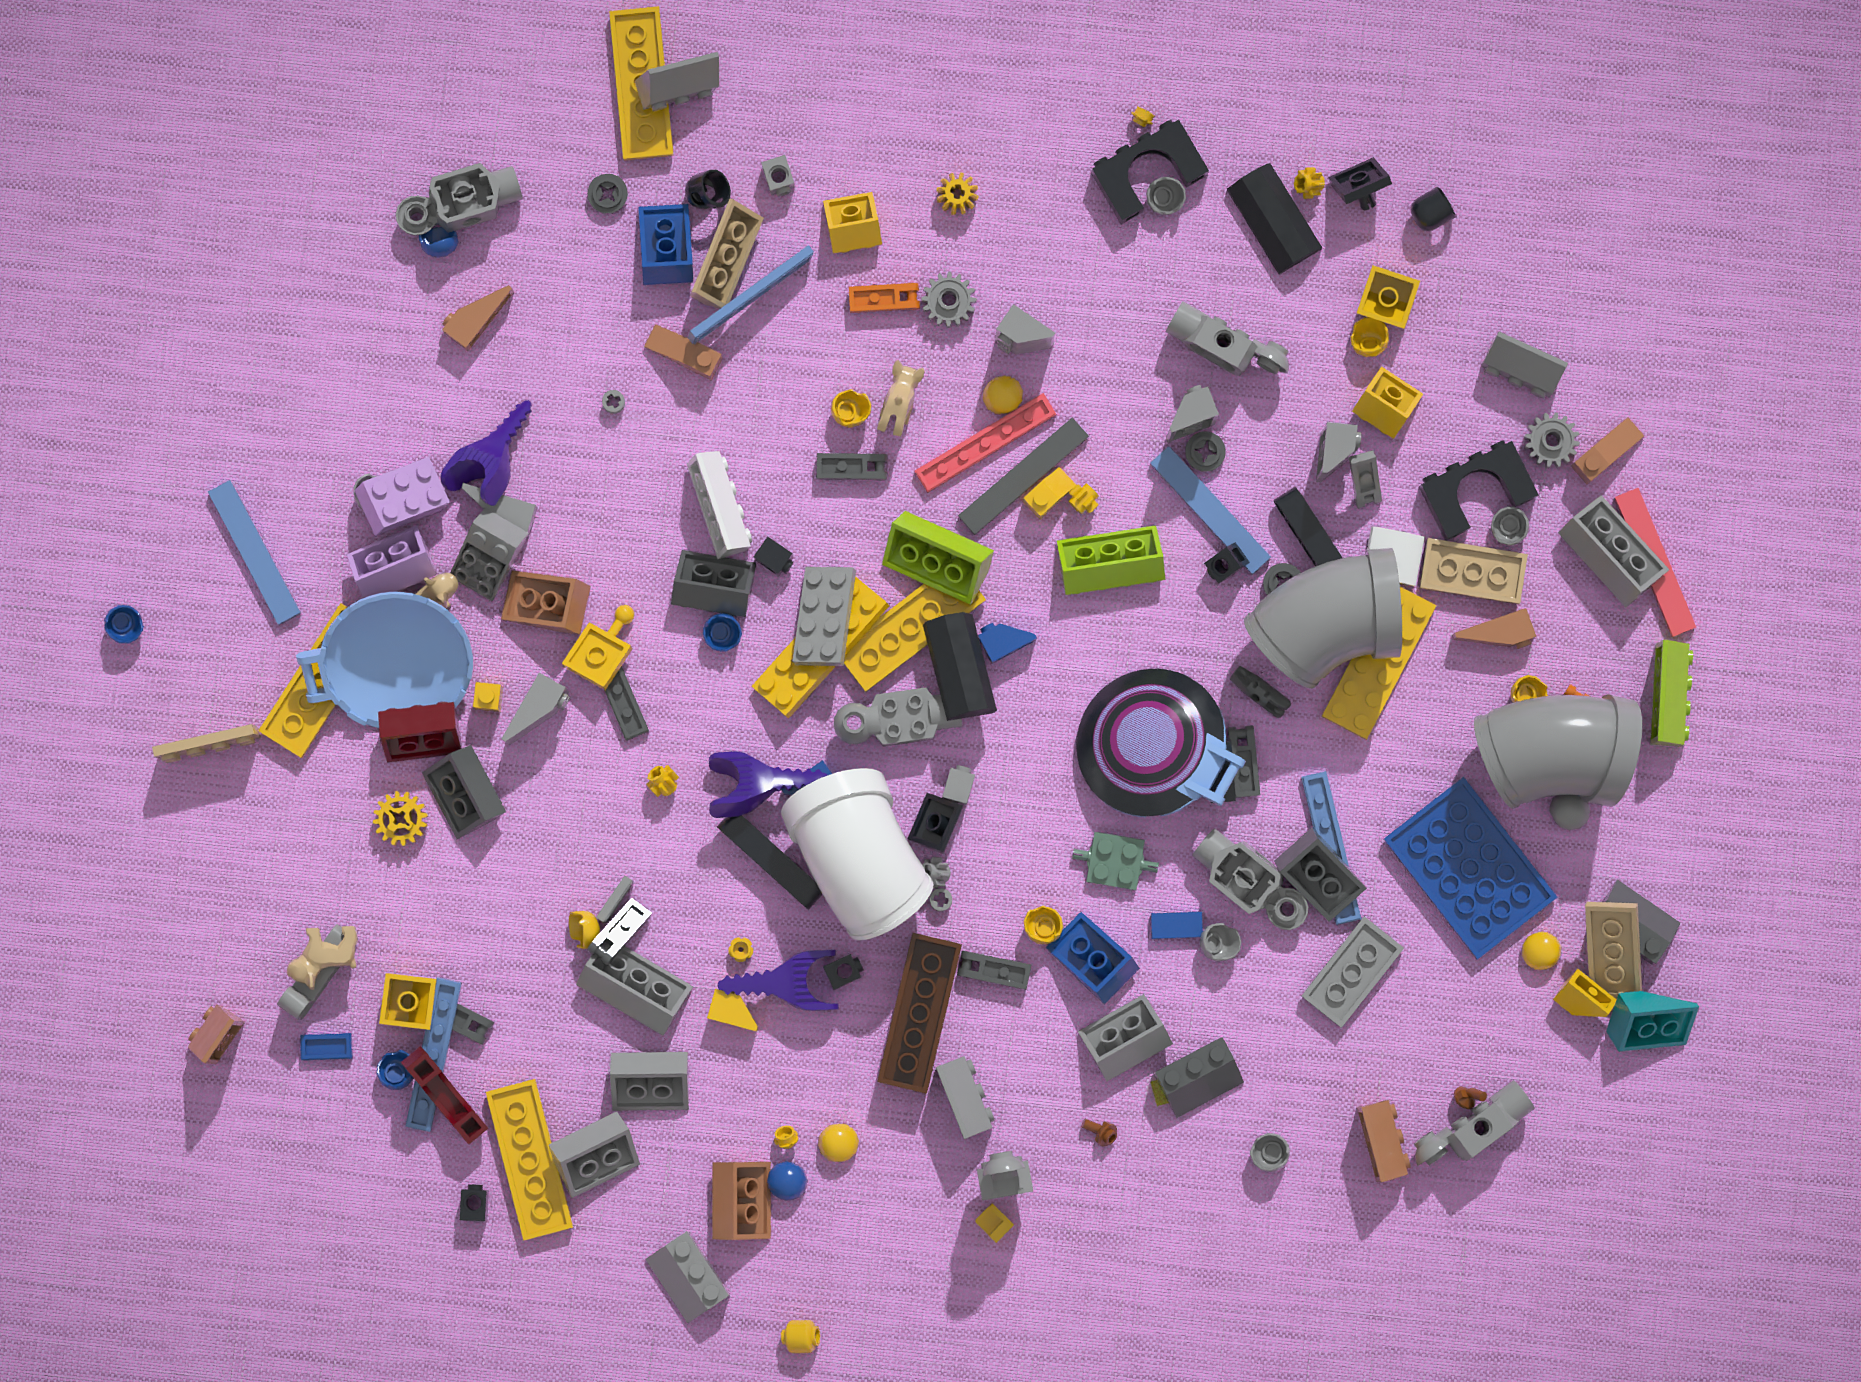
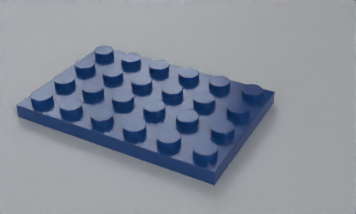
M1464 777L1383 839L1476 959L1482 957L1558 898Z

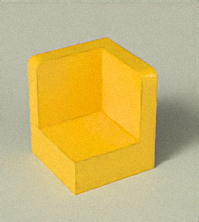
M993 1203L975 1220L996 1243L1014 1226Z

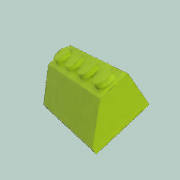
M904 511L892 522L882 565L971 605L989 572L994 550Z
M1156 525L1057 540L1065 595L1166 580L1164 558Z
M1662 640L1655 644L1650 745L1681 747L1689 739V726H1685L1686 716L1690 715L1691 702L1687 701V691H1691L1692 676L1688 675V666L1693 664V650H1689L1690 644L1671 640Z

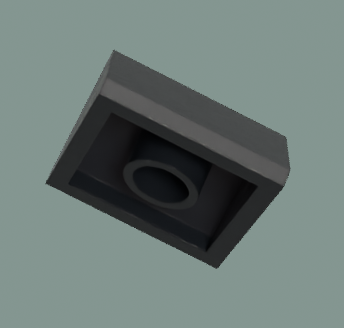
M926 793L907 839L944 854L962 812L963 805Z

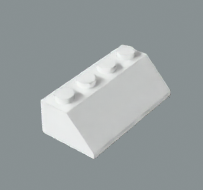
M720 451L695 454L687 463V467L717 559L747 551L751 547L752 537L749 529L744 527L742 521L744 519L743 509L740 504L737 505L734 497L736 495V488L733 481H729L727 475L728 464L725 457H721Z

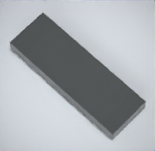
M621 666L604 691L624 738L628 741L649 732V729Z

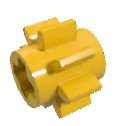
M1305 167V170H1298V175L1294 179L1296 193H1303V199L1320 196V191L1325 186L1322 172L1315 173V167Z
M1087 483L1082 487L1076 484L1068 492L1072 496L1068 501L1069 504L1080 514L1085 510L1088 513H1092L1099 505L1095 501L1099 495Z
M666 765L665 768L656 766L649 772V782L646 786L656 797H659L660 794L669 796L676 790V780L679 776L669 765Z

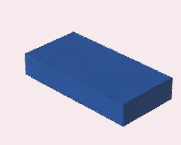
M1202 912L1151 913L1152 939L1201 937L1203 932Z
M352 1033L300 1035L301 1060L353 1059Z

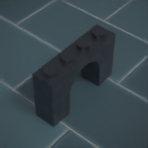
M1179 119L1175 122H1172V120L1164 122L1158 127L1160 130L1151 135L1150 132H1147L1137 139L1138 143L1129 147L1126 144L1115 151V156L1110 159L1103 157L1093 164L1095 167L1092 168L1091 174L1121 225L1143 213L1144 210L1128 179V170L1137 158L1147 154H1157L1165 157L1172 163L1186 188L1208 176L1209 170Z
M1502 440L1490 446L1492 451L1483 454L1482 451H1479L1469 456V462L1463 465L1456 462L1445 468L1446 473L1440 476L1433 473L1422 479L1424 483L1419 486V489L1445 541L1471 528L1457 498L1460 481L1471 473L1482 472L1495 477L1502 485L1511 506L1515 508L1535 499L1539 495L1512 441L1505 443Z

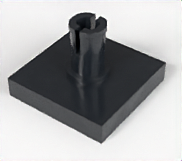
M1374 157L1328 177L1332 188L1346 204L1359 199L1362 210H1369L1368 204H1370L1371 208L1376 206L1373 192L1392 185L1389 174Z

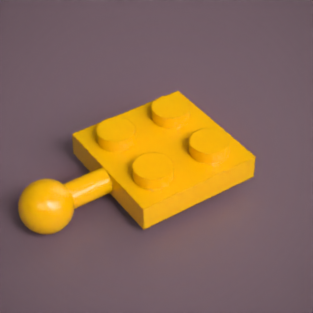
M628 605L619 606L614 613L615 621L607 632L589 622L562 662L563 667L606 690L632 651L631 645L616 636L623 625L630 624L635 616L634 610Z

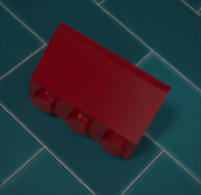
M438 702L434 705L426 706L414 705L410 708L402 709L389 708L378 712L380 740L387 763L444 756L462 749L458 716L454 702Z

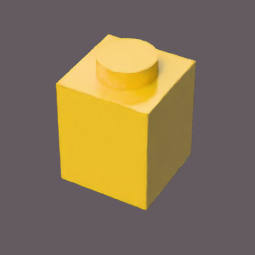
M476 682L473 708L475 710L501 712L503 686L500 684Z

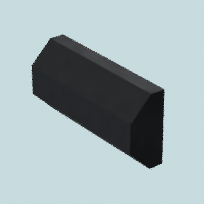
M1271 163L1258 167L1227 188L1229 195L1279 275L1322 250L1321 244Z
M960 612L943 615L925 622L923 628L947 721L995 713L997 708L973 615Z

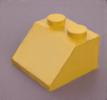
M872 192L823 201L833 253H846L850 250L882 245L879 220Z
M1372 265L1357 314L1405 329L1420 280Z
M1381 366L1352 412L1358 415L1360 419L1378 428L1383 434L1394 439L1423 393Z
M385 973L379 1024L430 1030L437 979Z

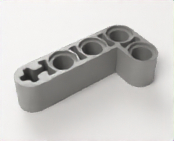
M336 924L324 942L339 945L344 938L342 927ZM339 967L322 969L315 980L314 990H310L304 983L295 981L293 986H289L280 997L277 1006L297 1020H302Z

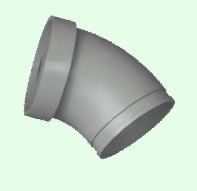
M1393 548L1365 550L1364 555L1326 562L1290 578L1268 594L1255 606L1252 612L1244 617V625L1248 634L1261 652L1280 671L1296 683L1311 689L1315 688L1320 680L1325 678L1336 667L1353 658L1370 654L1373 659L1400 657L1402 650V608L1398 568Z
M1607 694L1597 698L1579 695H1554L1510 703L1493 709L1487 714L1478 715L1474 718V730L1488 774L1499 795L1511 809L1517 808L1523 803L1555 795H1579L1584 802L1613 807L1626 793L1635 772L1642 739V715L1640 707L1635 700Z

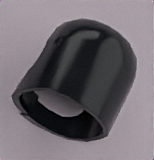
M707 170L690 177L685 186V196L688 202L698 209L721 208L728 203L731 195L730 185L726 176L718 170ZM705 185L714 188L715 195L712 199L706 195L705 192L708 191ZM722 199V202L716 203V201Z
M1435 187L1418 197L1411 205L1412 217L1416 224L1424 231H1433L1457 217L1449 200L1439 187Z

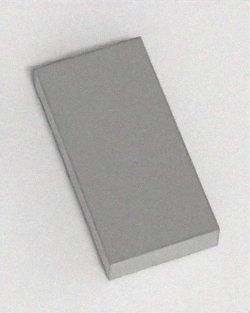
M624 875L596 918L604 923L608 922L633 885V880Z

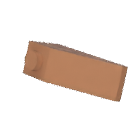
M509 285L458 309L455 314L450 313L442 323L444 326L442 331L465 350L469 351L513 295V289Z
M656 324L644 345L645 348L709 380L713 379L723 359L721 353L698 342L692 344L687 337Z
M1627 417L1576 460L1571 467L1588 485L1642 439L1644 435Z
M1524 608L1455 632L1452 637L1453 640L1505 647L1516 645L1517 649L1531 645V639H1534L1536 634L1528 611Z

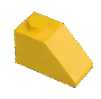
M1059 467L1023 498V503L1041 520L1076 484Z
M1579 969L1565 981L1553 998L1563 1009L1575 1016L1607 1017L1616 1002L1613 996Z
M714 990L707 1016L708 1019L757 1032L758 1025L740 995H736L734 991L727 995L723 990Z

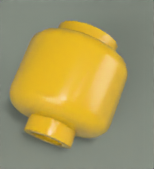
M791 1320L781 1332V1342L783 1345H786L790 1353H811L820 1344V1329L811 1320Z

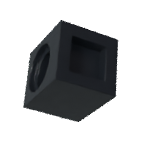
M768 536L753 557L755 561L777 576H780L782 572L787 574L794 563L791 560L793 553Z
M1235 542L1225 547L1204 564L1207 567L1209 576L1219 584L1250 562ZM1222 559L1227 561L1228 569L1223 567Z
M851 954L823 966L833 990L862 978L860 972L864 971L858 957L852 958ZM841 964L851 966L852 974L850 977L841 978L838 976L837 969Z
M468 1184L467 1189H461L459 1220L487 1221L489 1190H483V1185ZM472 1195L478 1196L481 1200V1206L477 1210H473L468 1206V1199Z

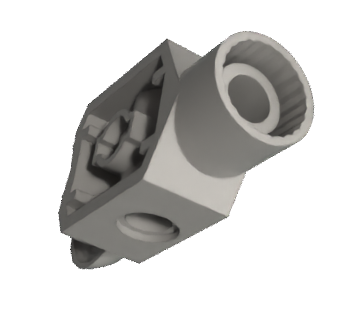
M481 163L432 177L429 187V198L417 195L404 199L397 207L396 221L399 227L406 233L422 235L438 224L449 233L496 219L500 206L523 200L514 168L510 166L490 172ZM415 213L423 215V218L419 221L410 219Z
M1184 301L1180 304L1166 329L1168 334L1181 340L1191 351L1234 375L1240 376L1242 372H1245L1253 356L1258 359L1256 363L1268 372L1277 374L1278 371L1282 373H1288L1289 363L1286 357L1289 353L1287 349L1273 341H1269L1267 345L1256 339L1251 341L1248 339L1250 336L1240 329L1233 331L1226 327L1227 322L1216 316L1212 319L1209 315ZM1225 340L1228 343V347H1220L1217 341Z
M925 687L876 694L871 707L860 703L846 704L837 711L833 727L836 735L848 744L863 743L874 735L881 745L885 747L933 740L937 730L962 727V719L947 721L941 695H931ZM856 716L860 718L862 722L860 728L852 730L847 726V721L850 717Z
M1214 828L1197 847L1192 856L1211 870L1209 882L1248 914L1265 908L1268 918L1273 925L1284 930L1298 928L1304 923L1308 915V904L1305 897L1295 889L1284 888L1282 886L1284 876L1279 872L1278 868L1247 842L1243 841L1234 844ZM1284 902L1293 904L1294 913L1291 916L1283 913L1282 905Z
M1511 1081L1489 1098V1103L1483 1101L1471 1110L1473 1114L1470 1117L1462 1116L1451 1124L1452 1130L1445 1127L1436 1135L1431 1131L1415 1142L1417 1166L1424 1162L1431 1165L1448 1152L1445 1148L1448 1144L1463 1161L1470 1160L1535 1109L1533 1103L1517 1082ZM1478 1121H1481L1484 1125V1130L1480 1135L1474 1130V1126Z
M1012 1151L990 1154L989 1162L981 1163V1168L977 1169L982 1200L1033 1192L1028 1160L1022 1161V1156H1013Z

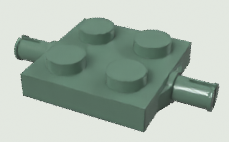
M1095 831L1093 843L1089 851L1074 848L1073 853L1082 854L1083 856L1072 855V859L1087 861L1088 873L1086 882L1137 890L1138 878L1142 870L1157 873L1158 868L1148 866H1159V862L1144 860L1143 848L1145 840Z

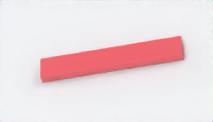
M1044 393L914 472L926 492L929 493L1056 416V412Z
M1639 488L1614 497L1622 518L1669 569L1667 573L1651 586V589L1671 637L1696 628Z

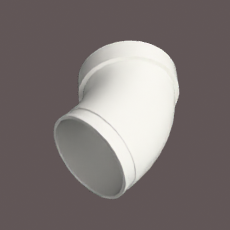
M868 768L841 771L820 778L794 793L785 802L781 810L790 839L799 845L806 864L821 893L841 924L846 927L850 937L855 940L871 939L894 929L911 917L926 902L933 889V880L925 872V868L910 847L891 809L893 798L884 775L880 771Z

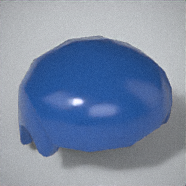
M442 227L432 228L430 231L419 235L422 250L427 255L436 258L448 256L455 251L459 243L456 231L448 233Z
M129 605L115 606L108 611L104 618L106 634L117 643L129 644L137 640L144 628L140 613Z
M720 613L712 616L705 622L703 637L705 643L711 649L727 652L740 643L742 636L740 623L733 616Z
M398 1050L397 1052L386 1053L382 1057V1060L377 1065L376 1074L383 1086L391 1090H399L407 1087L414 1078L401 1064L409 1056L408 1053Z
M787 1161L776 1164L769 1171L767 1179L770 1192L785 1201L800 1198L806 1191L808 1183L804 1169L795 1163Z

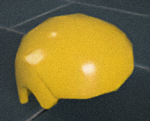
M1364 317L1355 322L1351 336V346H1353V350L1357 354L1364 357H1376L1387 348L1389 333L1384 322L1370 317Z
M998 376L989 381L983 390V402L986 408L998 415L1014 411L1023 401V389L1019 381L1011 376Z
M853 389L838 393L832 400L831 414L839 425L852 428L863 424L871 414L872 405L865 393L860 394Z
M1526 675L1518 678L1511 687V701L1514 703L1530 698L1548 696V686L1536 676Z
M1042 905L1027 912L1023 922L1025 933L1030 940L1037 944H1049L1060 937L1063 930L1062 917L1055 909Z
M573 911L569 914L571 939L580 941L577 948L588 949L589 945L600 934V925L596 916L588 911Z
M1544 931L1536 932L1528 936L1522 944V957L1525 963L1535 970L1549 969L1554 967L1559 961L1562 946L1557 937Z
M832 1124L827 1126L819 1135L818 1147L820 1153L829 1161L843 1162L849 1160L858 1150L859 1139L857 1133L849 1125Z

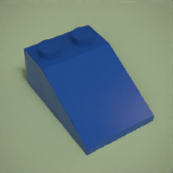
M689 205L638 207L643 285L693 283Z
M1082 912L1062 930V934L1056 941L1049 943L1046 947L1104 1005L1140 969L1130 954Z

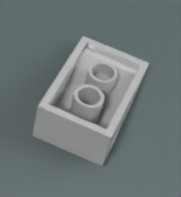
M538 673L501 739L511 745L557 714L559 709L564 710L570 700L568 689L545 675Z

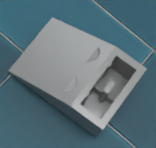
M484 508L473 521L450 573L461 584L493 601L519 555L528 532L489 509Z

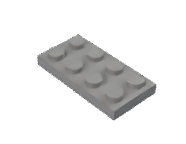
M805 567L792 660L795 665H844L856 570L853 567Z
M1364 916L1301 997L1342 1028L1404 947Z

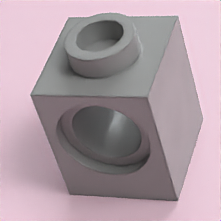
M782 155L761 162L771 195L777 194L779 197L791 193V189L795 188V184L786 156ZM782 172L786 175V178L783 182L776 183L772 180L773 174Z
M957 765L956 769L950 768L942 798L967 805L975 774H971L970 768Z

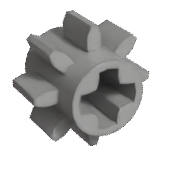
M942 857L925 859L922 864L925 872L933 880V889H937L938 886L945 887V882L950 878L949 864L942 863Z

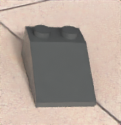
M1310 828L1274 860L1279 872L1328 922L1367 889L1313 828Z

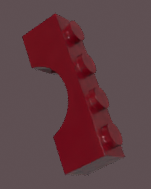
M421 1046L401 1062L468 1145L488 1129L486 1124Z

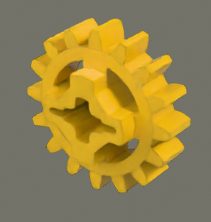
M395 791L394 798L388 794L385 795L387 802L378 801L381 809L373 811V813L378 815V819L373 820V824L380 825L376 833L384 832L382 840L386 842L389 838H392L391 845L394 846L398 840H400L402 846H406V840L408 839L415 843L414 836L416 834L419 836L424 835L420 831L421 827H428V824L424 823L423 819L429 816L421 811L426 807L425 804L417 805L416 803L419 798L415 796L409 799V792H405L403 797H401L399 791ZM396 802H406L401 808L391 806ZM414 809L417 813L416 824L412 822V813L414 812ZM392 811L400 815L405 813L404 819L409 823V826L403 823L396 825L397 818L392 814ZM385 813L389 815L390 822L387 828L384 823ZM407 829L410 831L406 835H395L399 830Z

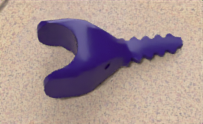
M529 400L515 406L516 410L509 413L510 416L503 419V424L498 425L497 430L490 432L489 436L462 447L453 454L440 476L441 484L446 490L458 491L462 488L463 483L467 484L476 479H484L480 489L481 499L490 506L497 504L511 478L509 445L512 442L511 437L517 435L516 430L522 427L521 422L527 420L526 415L532 412V403Z
M738 751L714 753L708 759L710 770L719 774L729 775L738 781L739 784L727 797L713 800L709 804V812L714 818L741 816L755 810L775 791L780 792L783 788L790 791L793 787L801 789L802 786H806L828 775L822 773L819 769L815 772H812L810 769L802 772L799 768L795 771H792L790 768L781 770L780 767L772 768L754 757Z
M814 950L797 953L774 970L769 971L766 969L763 974L756 971L751 976L746 972L743 977L735 974L734 978L726 975L723 980L718 982V989L723 990L727 995L732 991L736 995L743 991L747 996L751 992H754L757 996L762 992L766 996L772 994L801 1010H838V1003H824L815 999L809 992L806 983L807 972L813 962L823 957L836 956V950Z

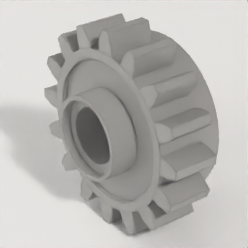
M948 272L947 278H943L939 273L937 282L930 279L931 288L924 287L923 289L928 296L921 298V302L927 303L923 307V311H930L928 319L931 321L935 318L937 326H940L942 322L946 323L947 328H950L951 323H955L959 327L961 319L968 321L967 313H974L975 311L970 304H975L977 298L970 296L975 293V289L967 288L970 281L965 280L961 282V274H958L956 278H952L951 272ZM945 295H952L955 297L956 302L952 306H947L943 304L942 298Z
M1556 412L1552 418H1549V415L1544 413L1543 421L1536 417L1534 419L1536 426L1529 424L1527 427L1531 433L1524 435V439L1529 440L1524 449H1530L1531 453L1528 457H1535L1537 465L1544 462L1546 468H1549L1554 463L1556 468H1559L1561 460L1567 464L1570 462L1568 455L1575 456L1577 454L1572 448L1580 445V442L1574 440L1579 435V432L1572 431L1575 423L1568 425L1566 423L1567 416L1560 420ZM1546 436H1555L1558 441L1557 446H1549L1546 443Z

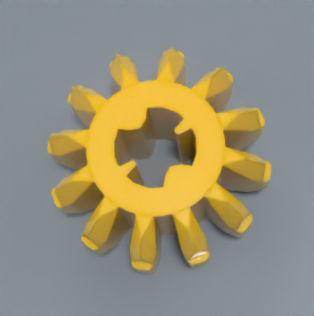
M962 172L959 173V179H955L954 174L950 173V182L942 178L941 184L944 187H937L936 189L937 193L942 194L937 197V202H945L942 206L943 211L952 207L951 215L956 214V208H960L962 215L966 214L965 206L972 210L974 204L971 201H978L979 196L973 193L978 190V186H969L973 181L972 177H968L963 181L964 173ZM955 189H960L961 194L964 196L960 195L959 199H955L954 194L951 192L955 193Z

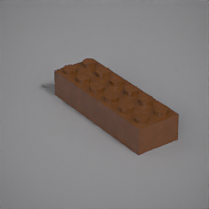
M912 932L877 1082L927 1094L962 944Z

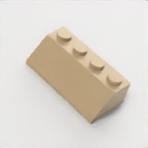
M729 199L690 294L692 298L705 305L719 309L730 302L763 222V217L734 199Z

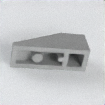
M463 483L462 489L483 509H489L528 532L529 537L538 509L535 504L502 495L496 505L490 506L481 499V488Z

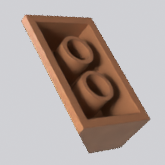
M1383 1100L1357 1107L1376 1182H1385L1408 1175L1407 1169L1411 1168L1408 1154H1403L1400 1144L1404 1143L1401 1129H1396L1394 1119L1398 1118L1395 1105L1390 1104L1389 1100Z
M712 1162V1239H771V1192L767 1184L771 1162Z

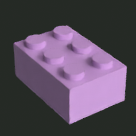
M429 457L363 481L354 490L375 536L442 511L450 503Z
M417 525L347 554L355 582L363 598L379 593L403 591L411 585L424 582L425 577L430 578L437 575L428 548Z

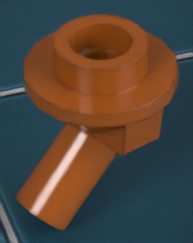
M1460 1086L1454 1090V1098L1460 1107L1469 1110L1476 1105V1100L1485 1101L1487 1093L1476 1088Z
M1086 1118L1082 1122L1081 1128L1097 1134L1095 1141L1102 1147L1111 1145L1117 1138V1127L1110 1122L1104 1121L1100 1125Z

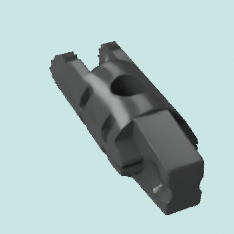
M1239 666L1230 678L1246 696L1277 718H1281L1285 713L1284 710L1291 706V701L1258 675L1242 666Z

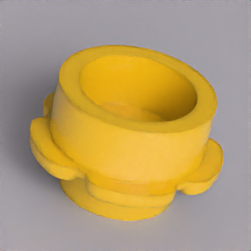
M1137 106L1134 112H1131L1135 116L1133 121L1145 128L1147 124L1153 125L1152 120L1155 115L1139 106Z
M734 938L731 941V946L728 948L730 957H734L737 962L746 961L747 958L753 955L752 943L747 938ZM739 947H743L742 952H739Z
M782 1126L775 1131L774 1143L779 1145L780 1148L789 1149L798 1142V1133L792 1126Z

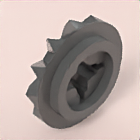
M602 174L594 178L590 183L587 192L588 200L597 211L613 214L622 209L627 201L628 190L620 177L614 174ZM601 186L608 191L616 187L612 193L614 202L609 198L600 202L604 195L600 188Z
M1204 431L1196 433L1189 439L1185 448V454L1192 468L1201 472L1213 471L1224 461L1226 449L1224 442L1218 435ZM1207 441L1209 451L1216 453V455H1208L1205 462H1202V454L1194 450L1203 449Z
M1279 563L1272 566L1266 572L1263 580V588L1266 594H1270L1277 588L1279 581L1276 575L1284 580L1290 576L1294 577L1301 572L1295 566L1288 563Z

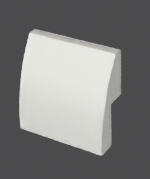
M1371 527L1367 550L1393 548L1397 562L1399 583L1416 586L1425 537L1386 528Z

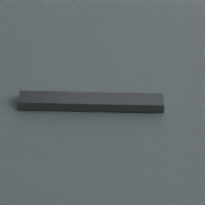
M1072 417L961 512L958 517L976 535L1089 437L1088 434Z

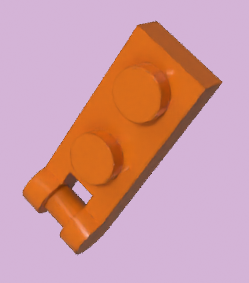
M919 283L850 286V313L920 309V301L917 300ZM899 293H907V301H900Z

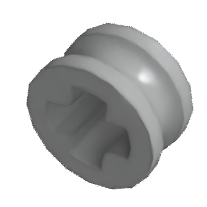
M610 390L604 394L602 404L607 412L617 414L624 409L625 399L621 392ZM612 395L614 398L619 397L621 399L618 402L619 406L617 408H614L612 405L607 406V403L610 402L608 398Z
M938 888L931 893L930 904L937 911H945L952 904V895L948 890ZM939 893H945V898L948 899V904H943V907H938L937 901H934V896H939Z

